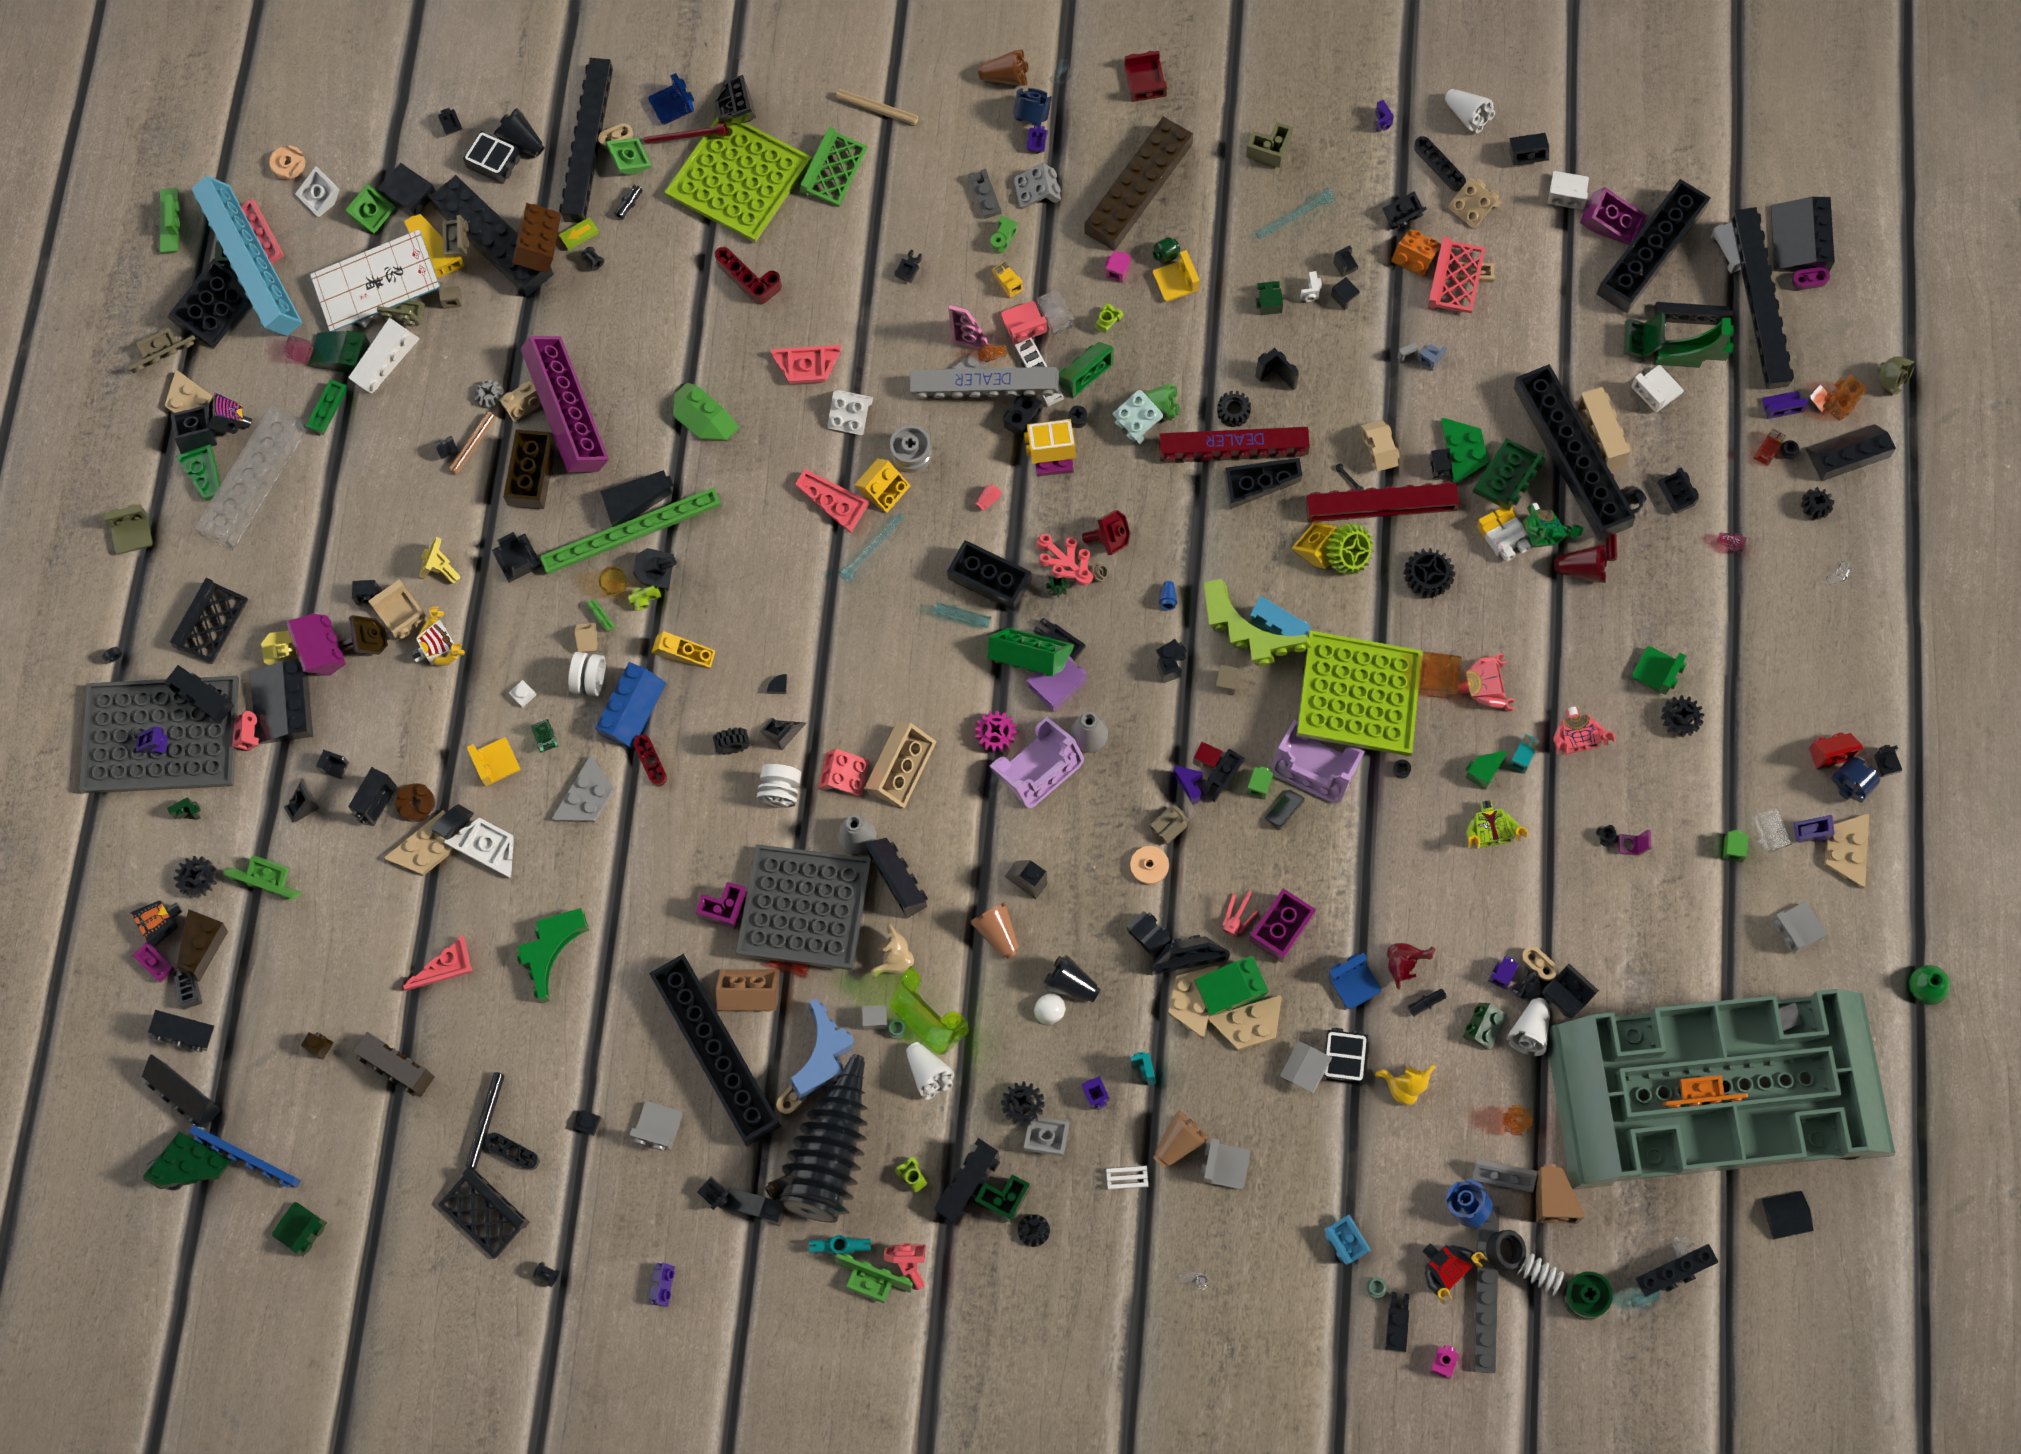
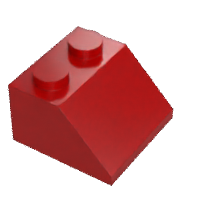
M1840 732L1834 734L1832 738L1825 739V737L1815 739L1809 750L1816 769L1845 763L1850 757H1857L1864 747L1851 733L1844 734Z

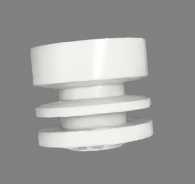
M781 764L763 765L760 781L765 784L758 786V791L760 792L757 793V800L774 807L789 808L796 806L797 798L795 797L798 796V791L794 788L800 786L801 771Z

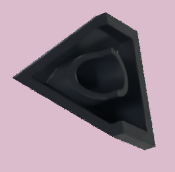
M772 718L760 732L783 750L807 722L781 721Z
M303 778L289 800V804L284 806L292 823L319 809Z

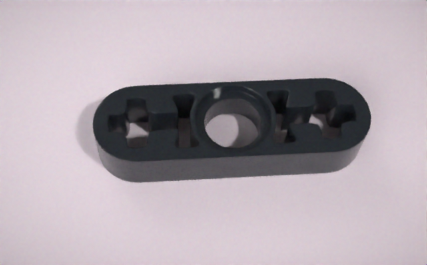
M491 1133L487 1136L485 1143L492 1152L529 1171L538 1167L539 1157L531 1150L499 1133ZM498 1138V1141L505 1145L502 1153L500 1152L502 1150L501 1147L497 1145L492 1147V1139L496 1140ZM511 1146H515L518 1149V1153L514 1157L507 1155V1150ZM523 1151H525L523 1153L525 1157L531 1158V1156H533V1164L529 1163L528 1166H526L527 1162L521 1158Z

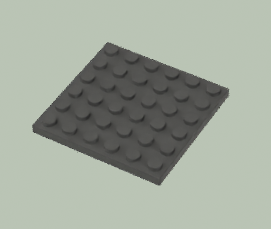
M756 844L736 956L853 971L872 862L871 858Z

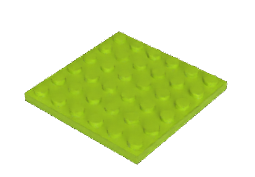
M718 117L713 122L711 127H714V125H717V123H721L718 120ZM726 122L728 136L719 137L715 134L704 136L664 193L668 198L756 243L812 162V157L745 122L741 124Z
M1310 630L1308 638L1311 648L1306 650L1296 736L1411 757L1422 650Z

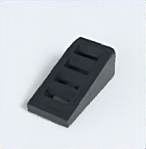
M180 971L174 972L180 1007L187 1009L202 1004L198 982L188 977L180 979V976H182ZM191 980L190 984L182 986V983ZM191 987H192V990H190V991H187V992H184V991H183V990H185V989H188V988H191ZM193 994V997L185 999V996Z

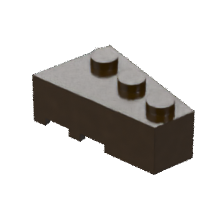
M188 909L176 965L183 976L200 982L228 933L223 922Z

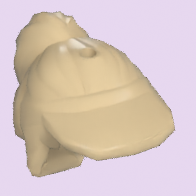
M888 923L886 926L889 938L878 947L879 951L883 950L885 953L883 964L871 970V978L873 980H876L877 976L882 972L904 973L914 964V957L908 950L907 941L895 930L891 923Z

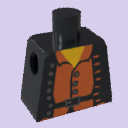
M160 900L132 911L131 915L147 943L155 947L178 928L174 917L183 911L177 902L167 907Z

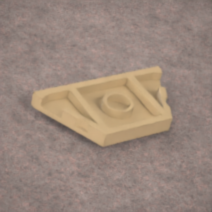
M176 370L165 407L172 413L205 406L210 402L212 395Z
M444 810L384 858L390 863H395L424 876L454 852L453 848L444 843L445 838L431 830V827L445 814Z
M1869 814L1834 824L1835 835L1826 841L1824 866L1838 872L1843 878H1848L1858 884L1859 888H1864L1866 882Z
M1219 966L1178 975L1174 983L1168 1015L1174 1020L1180 1021L1188 1030L1194 1031L1201 1039L1205 1037L1209 1014L1194 980L1219 969Z
M1279 995L1210 1016L1208 1022L1213 1024L1237 1051L1275 1040L1282 997Z

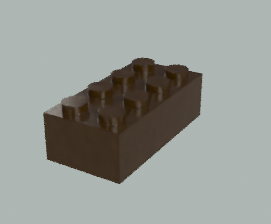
M516 429L503 495L508 506L544 509L556 446L552 432Z

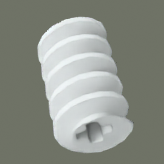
M1533 1253L1525 1258L1517 1275L1524 1271V1279L1531 1276V1283L1539 1280L1538 1287L1540 1288L1545 1284V1291L1548 1292L1550 1289H1553L1552 1296H1554L1563 1281L1564 1272L1560 1271L1556 1274L1557 1268L1555 1266L1548 1270V1262L1541 1265L1542 1259L1538 1258L1534 1261L1535 1255Z

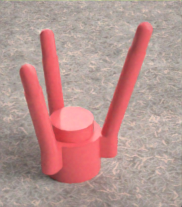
M1248 891L1235 917L1230 919L1236 896L1232 894L1226 917L1222 924L1224 926L1222 930L1233 937H1236L1238 934L1241 935L1244 929L1258 915L1259 912L1255 911L1241 926L1242 922L1239 920V917L1252 894L1251 891Z

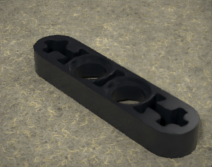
M1420 136L1415 140V152L1452 191L1459 192L1466 184L1465 176L1429 138ZM1437 155L1439 159L1437 161L1430 160L1429 156ZM1448 167L1451 171L1443 173L1441 168Z

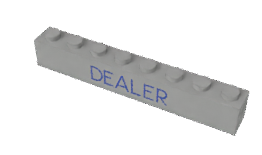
M1056 367L911 370L910 392L918 399H925L927 396H934V398H944L945 396L962 398L963 395H969L973 398H978L981 395L998 397L1000 394H1006L1008 397H1015L1017 394H1024V396L1029 397L1035 396V394L1052 396L1053 393H1058L1059 371Z

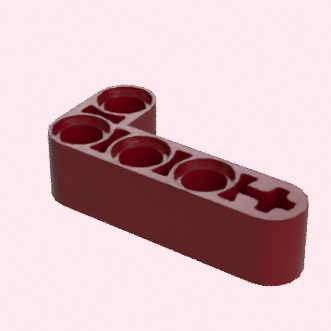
M719 247L715 251L718 267L756 304L766 303L781 290L782 283L778 272L771 270L758 278L727 247Z

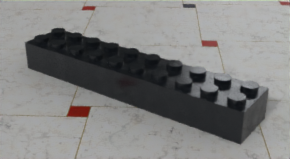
M1545 365L1516 377L1514 390L1598 541L1633 527L1636 518L1635 514L1551 365Z
M684 953L650 972L652 980L745 1145L749 1146L782 1127Z

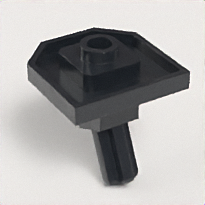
M646 548L635 556L633 575L641 585L649 587L654 585L655 588L668 591L672 567L677 564L674 554Z

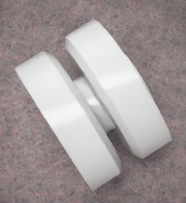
M575 652L571 661L568 679L569 691L571 693L582 694L585 690L587 695H600L606 671L604 655L592 654L589 658L587 653Z

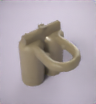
M1171 805L1149 827L1168 845L1187 827L1190 820L1184 815L1185 812L1183 810L1181 811L1177 806Z

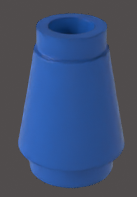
M1165 581L1163 583L1159 598V604L1163 610H1173L1177 605L1175 584L1172 581Z

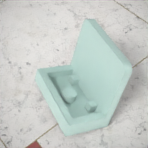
M1141 390L1134 393L1112 413L1117 419L1115 421L1116 425L1121 430L1125 428L1129 432L1126 434L1133 443L1137 441L1140 445L1146 441L1142 435L1163 417L1162 412Z

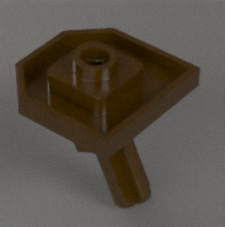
M356 615L349 617L351 637L338 642L342 652L354 648L355 652L376 655L382 653L388 646L385 628L376 618Z

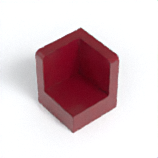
M1201 742L1193 757V764L1200 767L1201 763L1215 768L1218 760L1222 757L1223 751Z

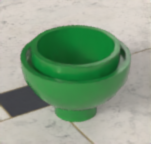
M1925 965L1917 968L1912 973L1909 987L1912 995L1918 1001L1927 1005H1935L1947 998L1951 989V982L1947 973L1940 967ZM1935 979L1937 984L1933 985L1930 980Z

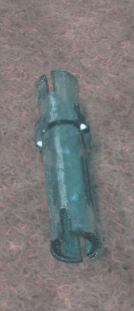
M937 601L933 613L947 616L951 620L958 619L986 628L989 627L991 616L957 608V605L950 606Z

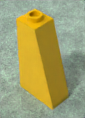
M421 214L411 216L404 221L409 233L420 230L437 279L465 267L460 256L447 258L444 256L443 237Z

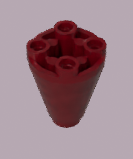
M1597 545L1555 557V572L1596 583H1606L1605 567H1607V556H1605V545Z

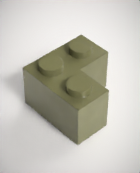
M1276 122L1271 136L1253 131L1247 145L1246 157L1280 168L1292 140L1293 127Z

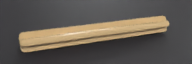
M842 89L837 90L836 99L914 126L918 122V116Z

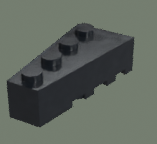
M1300 458L1226 467L1224 476L1229 509L1301 482L1303 475Z

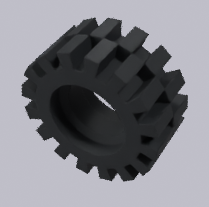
M1230 391L1229 395L1226 392L1224 397H1220L1217 413L1222 423L1226 422V426L1232 424V427L1238 424L1239 427L1242 426V422L1245 424L1247 419H1249L1251 402H1249L1248 397L1245 398L1244 393L1239 395V391H1236V394ZM1230 404H1238L1241 407V411L1238 414H1231L1227 411V407Z
M728 728L726 731L721 730V732L713 735L715 751L718 754L726 755L728 753L730 755L738 753V751L742 752L750 746L745 728Z

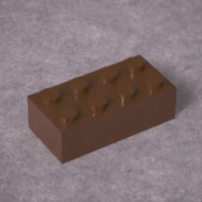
M526 202L512 263L548 274L554 257L561 218L560 212Z

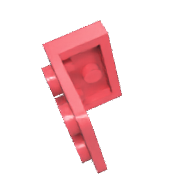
M1034 301L1024 303L1001 313L1013 344L1047 332V321L1044 316L1041 317Z

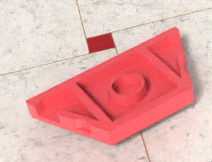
M841 345L771 349V354L789 384L819 383L827 381L842 348Z

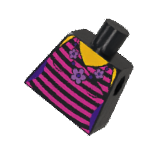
M214 393L207 405V428L235 434L240 426L249 428L252 418L243 416V406Z

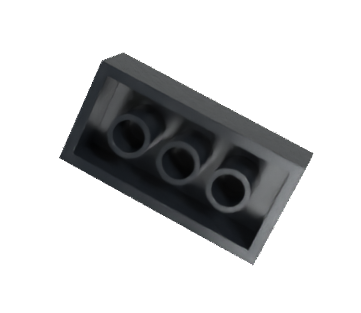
M966 540L962 543L947 570L948 580L1015 611L1032 581L1031 571Z

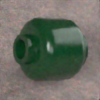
M1166 237L1154 244L1152 254L1156 261L1166 264L1178 258L1180 245L1176 239Z

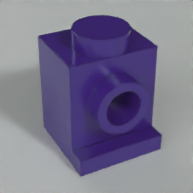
M1504 956L1501 963L1497 961L1493 969L1494 973L1491 974L1488 981L1506 990L1519 964L1515 963L1513 958Z
M1100 1076L1081 1084L1091 1109L1095 1107L1096 1110L1107 1106L1106 1102L1109 1101V1096ZM1094 1093H1099L1100 1097L1098 1099H1094L1092 1095Z

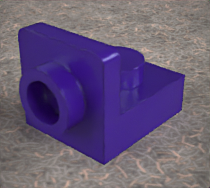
M1384 100L1377 102L1375 114L1378 120L1376 121L1375 129L1377 132L1385 131L1393 125L1394 115Z
M1034 125V128H1029L1027 150L1045 152L1048 130H1044V126Z

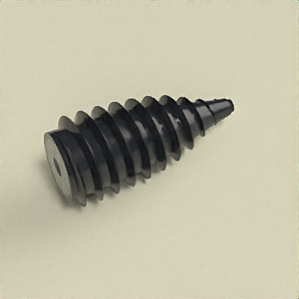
M853 1054L850 1057L842 1073L837 1076L836 1083L826 1088L828 1095L818 1097L815 1100L819 1108L811 1109L807 1112V1117L812 1122H804L800 1125V1131L804 1135L793 1139V1143L798 1149L790 1150L787 1153L789 1160L792 1162L782 1166V1171L787 1177L778 1179L776 1183L783 1191L779 1204L794 1214L819 1222L835 1223L838 1221L839 1215L850 1213L842 1205L844 1200L854 1199L847 1192V1186L858 1184L850 1175L851 1171L861 1170V1167L854 1162V1157L864 1156L863 1151L857 1148V1142L867 1140L865 1136L859 1133V1127L868 1125L865 1120L861 1119V1111L867 1110V1107L862 1105V1094H865L862 1091L865 1066L863 1056Z

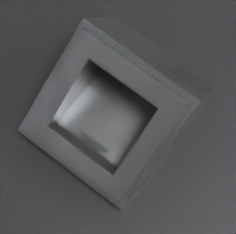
M1795 1002L1779 1008L1783 1031L1802 1024Z

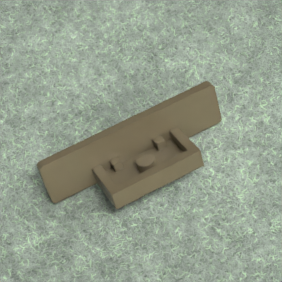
M167 328L136 343L144 359L127 367L129 371L134 370L136 373L144 369L143 365L149 362L152 365L161 361L160 357L166 354L168 357L178 352L177 349L182 346L186 349L194 345L193 341L197 339L193 335L181 342H177L171 329Z

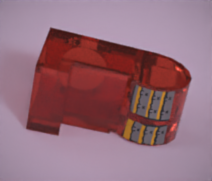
M1773 428L1757 450L1754 459L1769 466L1786 435Z

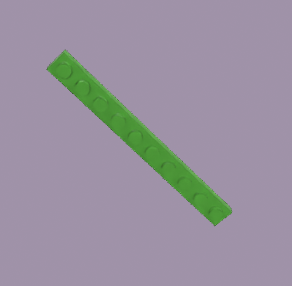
M713 487L541 555L540 558L548 575L720 507L721 503Z

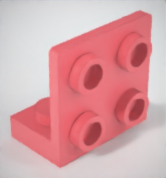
M839 749L826 752L818 789L826 791L835 788L858 797L862 796L869 760Z

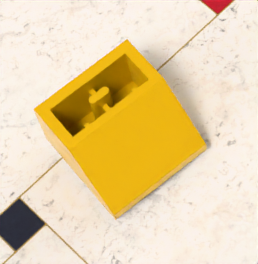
M879 458L854 484L866 499L885 513L889 512L910 487L909 483L889 460Z

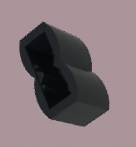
M1143 911L1126 927V930L1154 958L1166 944L1170 943L1171 938L1169 936L1171 934L1164 926L1160 927L1156 924L1157 919L1150 912L1147 914Z

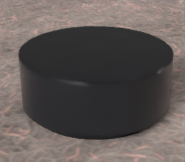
M112 647L102 654V658L105 663H112L121 657L122 652L119 647Z

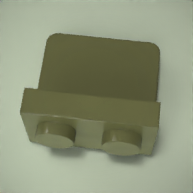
M409 300L392 308L377 306V311L386 322L391 318L395 322H403L407 326L421 325L425 304Z
M133 504L127 508L113 509L108 513H104V520L111 527L114 548L117 554H124L152 546L153 542L148 515L140 504Z

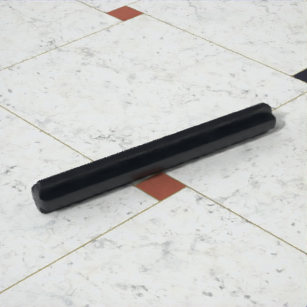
M493 1073L465 1164L467 1168H477L505 1076L502 1073Z

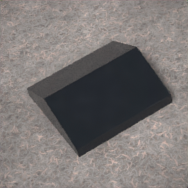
M1802 1191L1762 1199L1773 1240L1814 1231L1810 1207Z

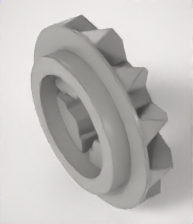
M491 379L489 381L482 380L481 384L476 385L474 397L479 405L493 407L503 397V389L497 381L495 382ZM491 389L493 395H486L484 390L490 391Z

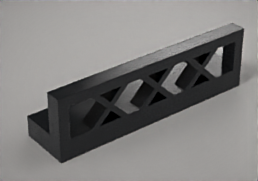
M1656 302L1654 305V316L1664 313L1665 321L1670 323L1718 325L1722 318L1732 319L1733 311H1730V306Z

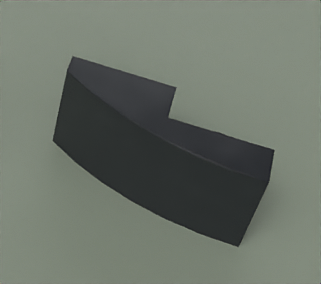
M458 804L440 817L431 827V830L448 840L457 827L463 828L474 813Z

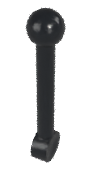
M1342 464L1336 465V470L1342 472L1358 491L1364 490L1343 469Z

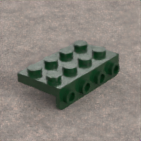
M1506 438L1475 485L1473 493L1510 511L1513 505L1517 506L1522 497L1520 496L1521 492H1526L1530 484L1528 481H1533L1538 472L1536 468L1542 467L1546 459L1543 457L1545 451L1541 450L1537 454Z

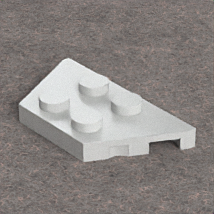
M478 818L470 826L464 827L458 834L445 840L444 843L449 847L511 878L514 836Z

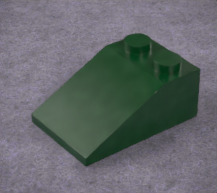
M346 330L317 333L308 367L351 374L368 350L370 342L365 333Z

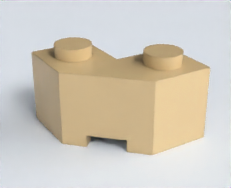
M1383 420L1361 425L1363 441L1369 448L1371 463L1374 469L1378 472L1399 466L1398 459H1400V454L1392 440L1390 426Z

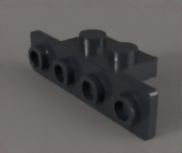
M1707 1244L1637 1277L1636 1282L1644 1297L1664 1289L1666 1292L1677 1288L1676 1283L1684 1281L1686 1284L1696 1279L1695 1274L1717 1264L1718 1260L1711 1246Z

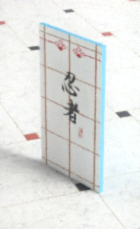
M420 230L310 274L330 332L378 314L377 306L392 308L440 288Z

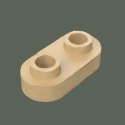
M626 123L604 130L598 136L600 146L608 149L606 146L607 140L614 141L633 138V130Z
M1530 946L1523 951L1522 962L1529 969L1537 970L1541 980L1551 981L1557 974V966L1539 948ZM1533 955L1535 960H1529L1528 956ZM1543 969H1548L1550 974H1544Z
M790 1085L778 1098L777 1109L783 1115H791L808 1097L799 1100ZM787 1102L791 1103L788 1109L784 1108V1104Z

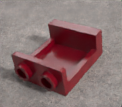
M1159 51L1130 54L1124 57V66L1132 102L1167 97V84L1163 77Z

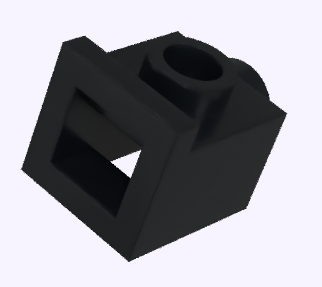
M1450 448L1431 451L1429 460L1433 479H1446L1450 477L1449 471L1452 469V461L1449 458Z
M375 580L352 581V599L356 605H360V601L369 603L370 599L382 592L381 586Z

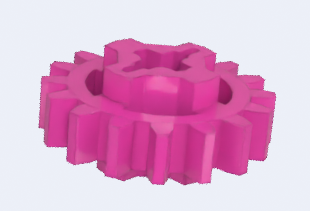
M990 711L988 717L982 715L983 721H977L979 727L975 728V733H978L975 735L976 740H980V747L985 745L986 751L992 748L993 753H995L996 749L999 748L1003 752L1004 746L1009 749V742H1015L1012 736L1017 735L1014 730L1016 724L1012 723V717L1006 719L1005 712L1001 716L999 711H996L995 715H992ZM986 726L987 732H985V735H983V730ZM1008 728L1009 732L1007 737H1005L1004 732Z

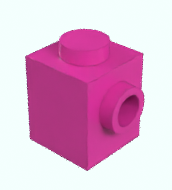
M1113 251L1112 256H1108L1106 260V277L1123 283L1131 265V256L1125 252Z

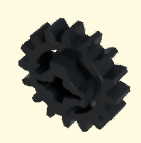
M1681 695L1679 700L1674 696L1671 701L1666 702V707H1663L1661 710L1664 714L1660 718L1665 720L1662 725L1669 727L1667 732L1673 730L1674 736L1681 733L1682 738L1685 737L1686 733L1692 736L1694 731L1698 732L1699 726H1702L1704 722L1701 720L1704 714L1700 713L1702 706H1696L1697 700L1691 702L1690 696L1685 700L1683 695ZM1677 706L1676 710L1670 712L1673 707Z
M193 856L192 861L186 858V864L179 863L181 869H175L178 876H175L174 880L178 882L175 886L180 889L183 895L186 894L189 898L194 895V897L199 898L200 893L206 896V890L213 891L210 886L217 884L213 879L217 878L218 874L214 872L216 867L212 865L210 860H206L203 856L198 860L196 856Z
M1023 1081L1022 1086H1019L1016 1082L1014 1089L1009 1086V1093H1003V1097L1006 1100H1001V1105L1005 1106L1002 1108V1112L1007 1113V1120L1012 1118L1014 1125L1017 1121H1020L1021 1126L1024 1125L1025 1121L1031 1125V1119L1038 1121L1037 1114L1043 1115L1041 1108L1045 1107V1103L1042 1102L1044 1096L1039 1094V1088L1033 1089L1032 1083L1026 1086L1025 1081ZM1032 1095L1036 1099V1104L1031 1101ZM1010 1103L1015 1106L1014 1112L1010 1109Z

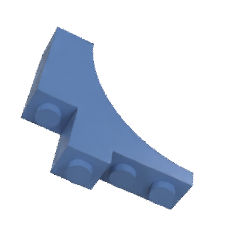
M817 998L809 1002V1010L816 1027V1045L806 1065L790 1079V1085L799 1100L837 1081V1076L843 1070V1066L837 1058L852 1051L854 1039L851 1033H846L844 1028L837 1030L833 1019L829 1020L826 1015V1007L823 1003H819Z

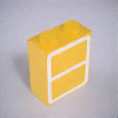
M1071 419L1027 424V432H1024L1025 444L1029 443V445H1026L1027 457L1031 456L1032 464L1076 458Z

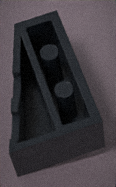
M179 665L176 666L164 682L176 696L219 724L222 723L234 707L230 702L231 697L224 692L218 693L213 685L208 682L205 684L199 676L188 672Z
M155 1010L148 1030V1038L158 1042H169L177 1047H191L190 1050L202 1053L203 1050H208L214 1025Z

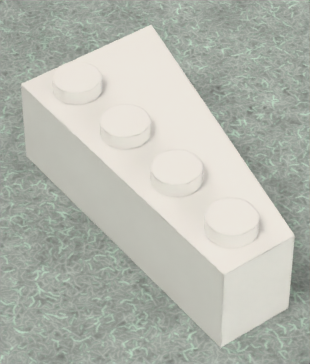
M389 318L348 378L372 394L420 338Z

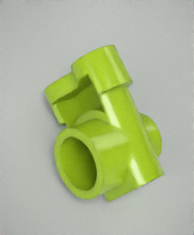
M1106 303L1101 309L1095 328L1106 333L1115 322L1121 320L1124 315L1123 312Z
M653 585L644 590L643 588L634 589L632 591L633 594L629 595L628 599L630 604L634 605L635 610H643L650 606L649 600L660 598L661 594L659 589Z
M910 1157L894 1171L900 1179L903 1178L914 1192H918L927 1185V1182L918 1168L919 1163L915 1157Z

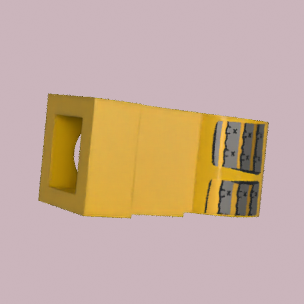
M1005 261L992 269L995 278L1009 298L1023 291V281L1019 276L1017 277Z

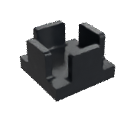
M512 532L498 539L499 546L492 549L509 583L542 567L525 533L516 537L515 533Z

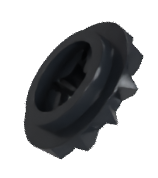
M1029 1214L1020 1221L1018 1236L1025 1245L1038 1247L1049 1238L1050 1226L1047 1220L1039 1214ZM1028 1224L1033 1227L1039 1225L1037 1231L1040 1237L1034 1233L1027 1236L1030 1232Z

